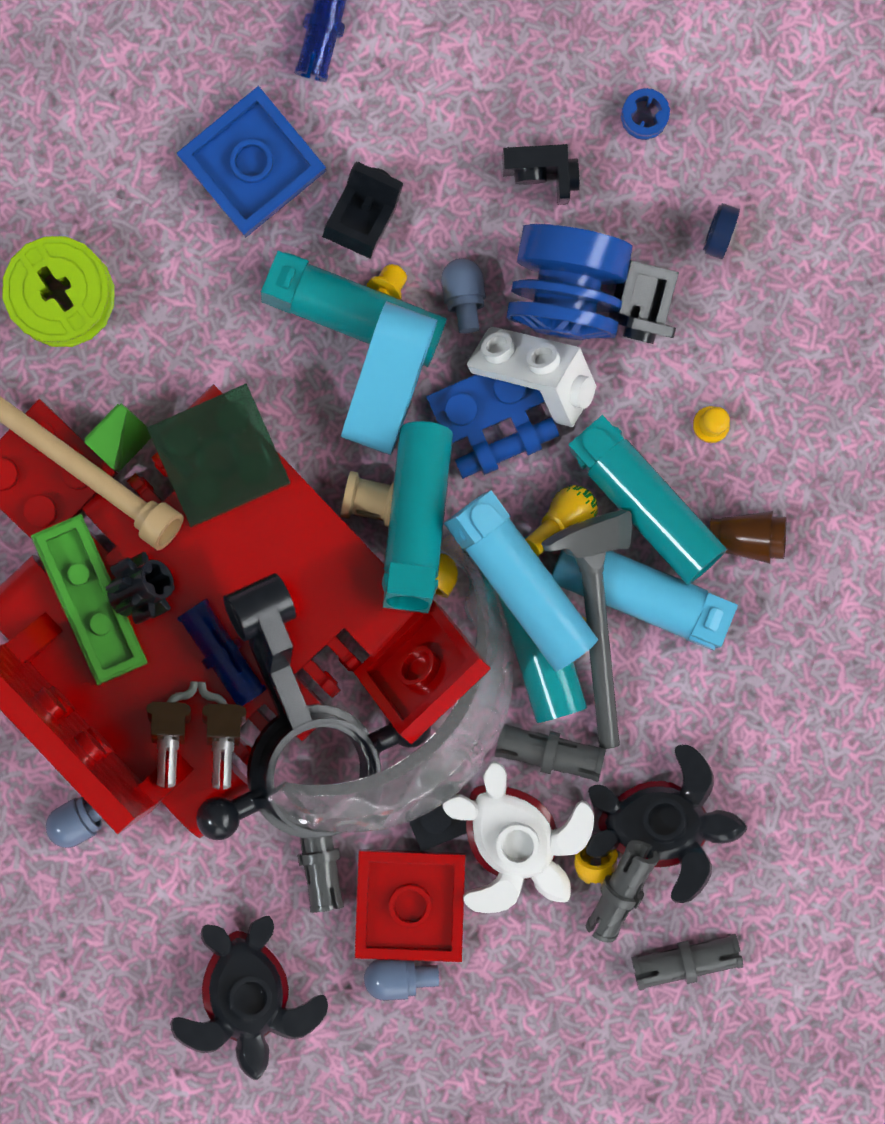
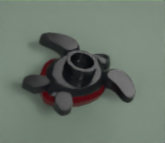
M678 745L675 747V756L683 775L681 787L672 782L649 781L632 787L618 797L603 785H593L589 788L588 792L593 808L602 812L598 821L600 832L592 835L586 852L591 858L599 859L606 857L615 849L624 854L626 846L631 840H641L650 844L653 847L645 859H648L651 852L657 850L660 857L657 865L654 867H670L681 864V871L672 889L671 899L675 903H685L692 901L701 893L712 874L710 858L702 848L705 842L710 841L711 843L723 844L738 840L746 832L747 825L731 812L715 810L706 813L703 805L714 786V775L711 767L694 747Z
M264 916L252 922L248 933L235 931L227 935L224 928L207 924L202 927L201 939L204 945L213 952L202 983V1000L210 1020L207 1022H197L175 1017L170 1022L174 1038L182 1045L196 1052L212 1053L220 1049L229 1039L237 1041L235 1050L239 1067L245 1075L253 1080H258L263 1075L269 1063V1046L265 1040V1036L268 1033L272 1032L286 1039L303 1038L321 1023L328 1009L327 998L324 995H316L296 1008H286L289 995L286 974L280 962L265 946L274 932V923L270 916Z

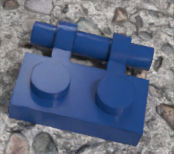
M475 374L426 396L437 423L448 427L452 431V444L465 438L470 443L473 451L454 459L462 479L480 471L484 475L499 469L498 463L523 452H526L527 456L542 450L541 444L560 436L552 417L533 425L529 420L526 411L545 402L540 390ZM511 419L516 432L488 444L482 431Z

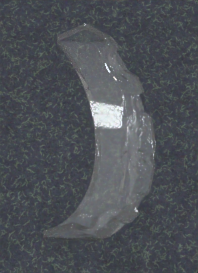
M450 531L442 537L441 553L449 555L468 577L470 585L465 597V612L468 619L477 628L475 649L491 669L457 701L449 716L433 736L397 764L376 774L349 782L325 785L284 782L274 788L268 796V800L311 830L328 833L367 832L396 827L417 819L436 809L458 793L479 771L485 754L494 748L499 738L512 697L514 682L513 644L497 592L466 552L465 548L462 549L456 542Z

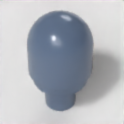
M466 258L455 259L447 264L441 276L444 304L447 305L449 312L456 313L459 333H474L480 330L477 310L484 307V299H486L483 273L480 267L472 260Z
M83 797L79 799L73 798L51 812L46 821V833L49 839L59 847H75L97 834V831L102 828L101 819L103 818Z
M376 959L369 964L365 971L364 984L368 993L378 1000H405L409 996H416V988L439 987L438 965L415 966L412 960Z

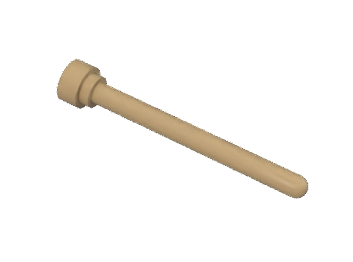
M0 396V422L135 520L134 527L139 530V537L156 550H161L174 539L183 523L184 517L181 513L165 502L158 504L155 501H150L147 503Z

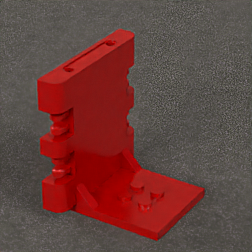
M214 384L161 433L195 472L187 478L159 450L151 459L154 461V466L165 477H169L178 487L163 501L144 477L134 473L127 480L129 485L147 503L150 501H155L158 504L165 502L183 515L184 519L180 530L165 548L156 550L139 537V530L134 527L135 520L98 493L82 508L91 521L115 545L109 551L89 530L111 581L116 578L110 570L112 565L127 557L132 558L142 552H146L149 560H158L164 563L173 576L175 590H173L169 597L165 598L171 607L169 611L138 625L134 623L132 616H127L148 662L146 665L101 685H96L38 556L32 555L0 585V631L9 640L7 643L0 645V710L117 834L151 813L162 802L192 834L202 838L204 835L198 829L196 815L204 801L212 797H224L232 800L249 792L246 776L233 763L231 787L223 789L225 755L223 752H221L220 788L212 787L213 751L212 745H207V724H204L202 721V709L205 705L218 703L202 697L198 688L191 698L177 701L178 703H186L191 707V721L185 727V744H179V750H177L176 785L168 788L169 751H166L165 786H158L157 743H152L151 722L148 720L146 709L147 705L152 702H167L175 693L187 691L190 687V682H206V689L211 693L221 695L227 704H237L245 707L247 711L245 723L250 720L260 732L270 722L260 710L264 705L276 716L278 715L250 648L249 640L244 642L238 636L228 617L223 601L224 595L273 573L278 574L292 598L296 611V618L284 623L293 645L290 666L306 705H322L325 703L297 675L302 669L330 697L334 698L341 691L338 687V682L328 671H324L313 660L327 645L338 656V660L348 671L354 672L362 664L337 637L344 629L374 658L416 613L413 611L383 608L384 590L382 579L385 573V564ZM317 728L304 731L296 737L304 741ZM240 738L239 746H234L233 752L247 766L252 747Z

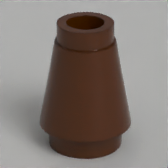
M773 511L722 517L721 519L711 518L710 531L728 549L726 551L727 554L771 564V559H784L786 517L774 516Z

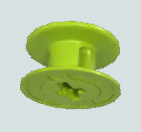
M45 236L25 244L11 258L3 276L2 299L10 319L25 334L51 347H74L91 340L106 326L114 308L115 285L107 266L85 244L67 236ZM50 274L64 286L71 284V288L65 290V292L72 301L73 306L67 311L54 298L47 299L48 296L54 294L45 281Z

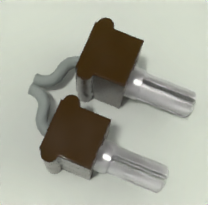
M190 682V687L187 691L175 693L167 702H152L148 704L146 709L148 720L151 722L152 743H157L158 749L157 785L160 787L165 786L166 751H169L168 788L176 785L177 750H179V744H185V727L191 721V707L186 703H178L177 701L191 698L198 688L202 697L218 703L205 705L202 709V721L204 724H207V745H212V787L216 789L220 788L221 752H225L223 789L231 787L232 752L234 751V746H239L240 726L245 724L246 708L237 704H227L221 695L211 693L206 689V682Z

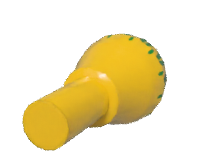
M569 485L558 491L552 499L548 512L542 518L541 525L525 539L535 554L539 556L545 551L541 543L553 534L576 523L596 517L598 514L596 498L591 491L583 486Z

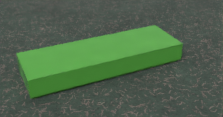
M82 514L31 535L32 542L96 685H101L146 665L148 662L128 617L117 614L108 600L106 586L109 585L111 579Z

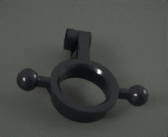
M273 573L223 596L225 609L235 631L244 642L249 640L250 648L278 715L263 728L252 746L247 764L249 792L232 800L224 797H212L204 801L199 807L196 815L198 829L205 837L212 840L229 838L236 832L241 819L258 811L273 826L296 837L320 838L345 832L358 824L368 814L377 799L382 777L380 753L397 744L408 748L417 747L427 740L431 732V727H429L411 745L399 735L390 721L389 725L369 733L358 719L340 708L327 704L306 705L290 666L293 645L284 623L296 618V611L284 582L278 574ZM320 727L338 729L349 737L358 753L360 774L354 793L340 809L321 818L307 819L290 814L280 803L274 785L275 767L282 750L294 737L304 731Z

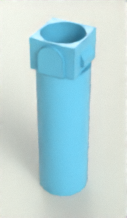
M492 490L466 505L444 522V525L461 548H465L466 552L553 670H561L585 654L599 639L509 517L511 516Z
M561 550L552 572V577L560 587L584 596L582 574L575 557ZM614 551L606 552L603 571L606 606L676 634L687 641L707 649L715 650L722 646L737 610V604L708 593L706 589L694 584L687 585L682 579Z

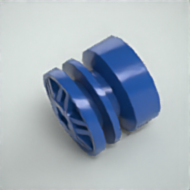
M551 224L523 225L517 263L539 274L538 279L513 281L511 292L533 300V302H509L506 318L534 329L533 331L552 337L570 340L615 338L619 322L596 314V312H620L623 301L600 291L601 285L626 282L633 245L610 235L574 227Z

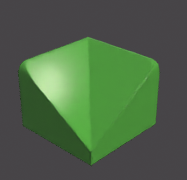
M121 403L120 405L117 404L84 438L86 440L84 443L108 466L120 472L152 438L153 433L129 408Z

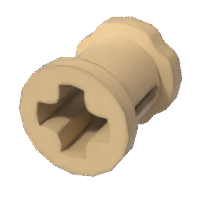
M350 471L340 517L349 519L354 514L382 520L384 525L389 527L394 482L390 485L361 479L358 472Z

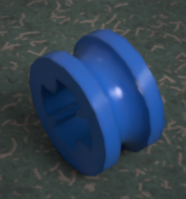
M643 88L634 91L627 97L622 108L621 121L623 128L636 139L648 140L657 137L663 132L669 120L670 107L668 101L662 93L654 89ZM647 101V108H649L651 103L658 108L659 111L653 119L654 126L647 128L644 127V121L641 122L640 126L633 121L632 117L637 111L636 103Z

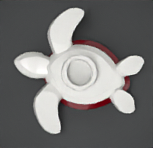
M496 761L491 762L483 774L485 785L474 787L469 798L458 794L443 801V809L448 816L453 819L466 820L468 842L476 860L484 869L497 876L490 884L469 890L463 895V900L468 908L481 913H496L507 910L516 903L520 896L523 882L527 879H532L538 892L548 900L561 903L569 901L571 895L570 880L561 866L553 861L555 856L578 854L589 842L594 828L595 814L592 807L586 801L578 802L567 822L563 826L556 828L554 818L539 800L521 790L507 787L506 770L503 765Z

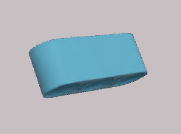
M386 301L370 342L343 426L341 438L388 455L392 454L437 325V319Z

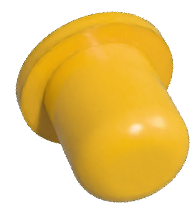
M386 265L379 276H374L368 281L367 287L401 300V289L407 281L406 272L398 265Z
M704 407L696 413L693 419V430L696 436L706 443H717L724 439L729 432L730 417L728 412L721 407Z

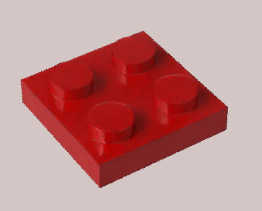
M38 399L25 413L114 478L118 474L84 443L85 441L41 399ZM9 429L0 439V509L30 538L31 535L77 516L82 511V508L97 494Z
M433 600L429 613L416 612L374 658L369 656L354 671V674L399 735L412 745L491 668L444 609Z
M359 849L355 958L462 962L466 853Z

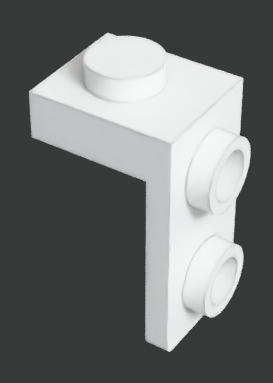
M497 327L488 328L467 362V366L472 374L540 390L554 423L569 427L575 425L583 409L591 404L597 387L580 347Z

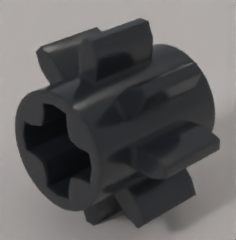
M142 552L132 558L127 557L110 567L112 574L116 578L106 586L108 600L117 614L132 616L134 623L138 625L171 609L170 604L165 598L172 594L175 586L173 576L164 563L158 560H149L146 552Z

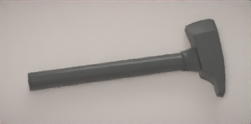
M627 510L606 513L576 523L553 534L541 543L545 551L552 552L562 549L566 554L575 557L582 574L586 623L599 639L589 649L598 742L600 748L606 749L618 747L620 741L603 571L606 552L628 549L630 547L632 513Z

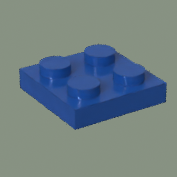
M259 86L177 152L181 161L245 238L327 171L326 166Z

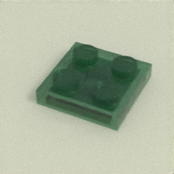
M247 384L147 427L192 528L292 484Z

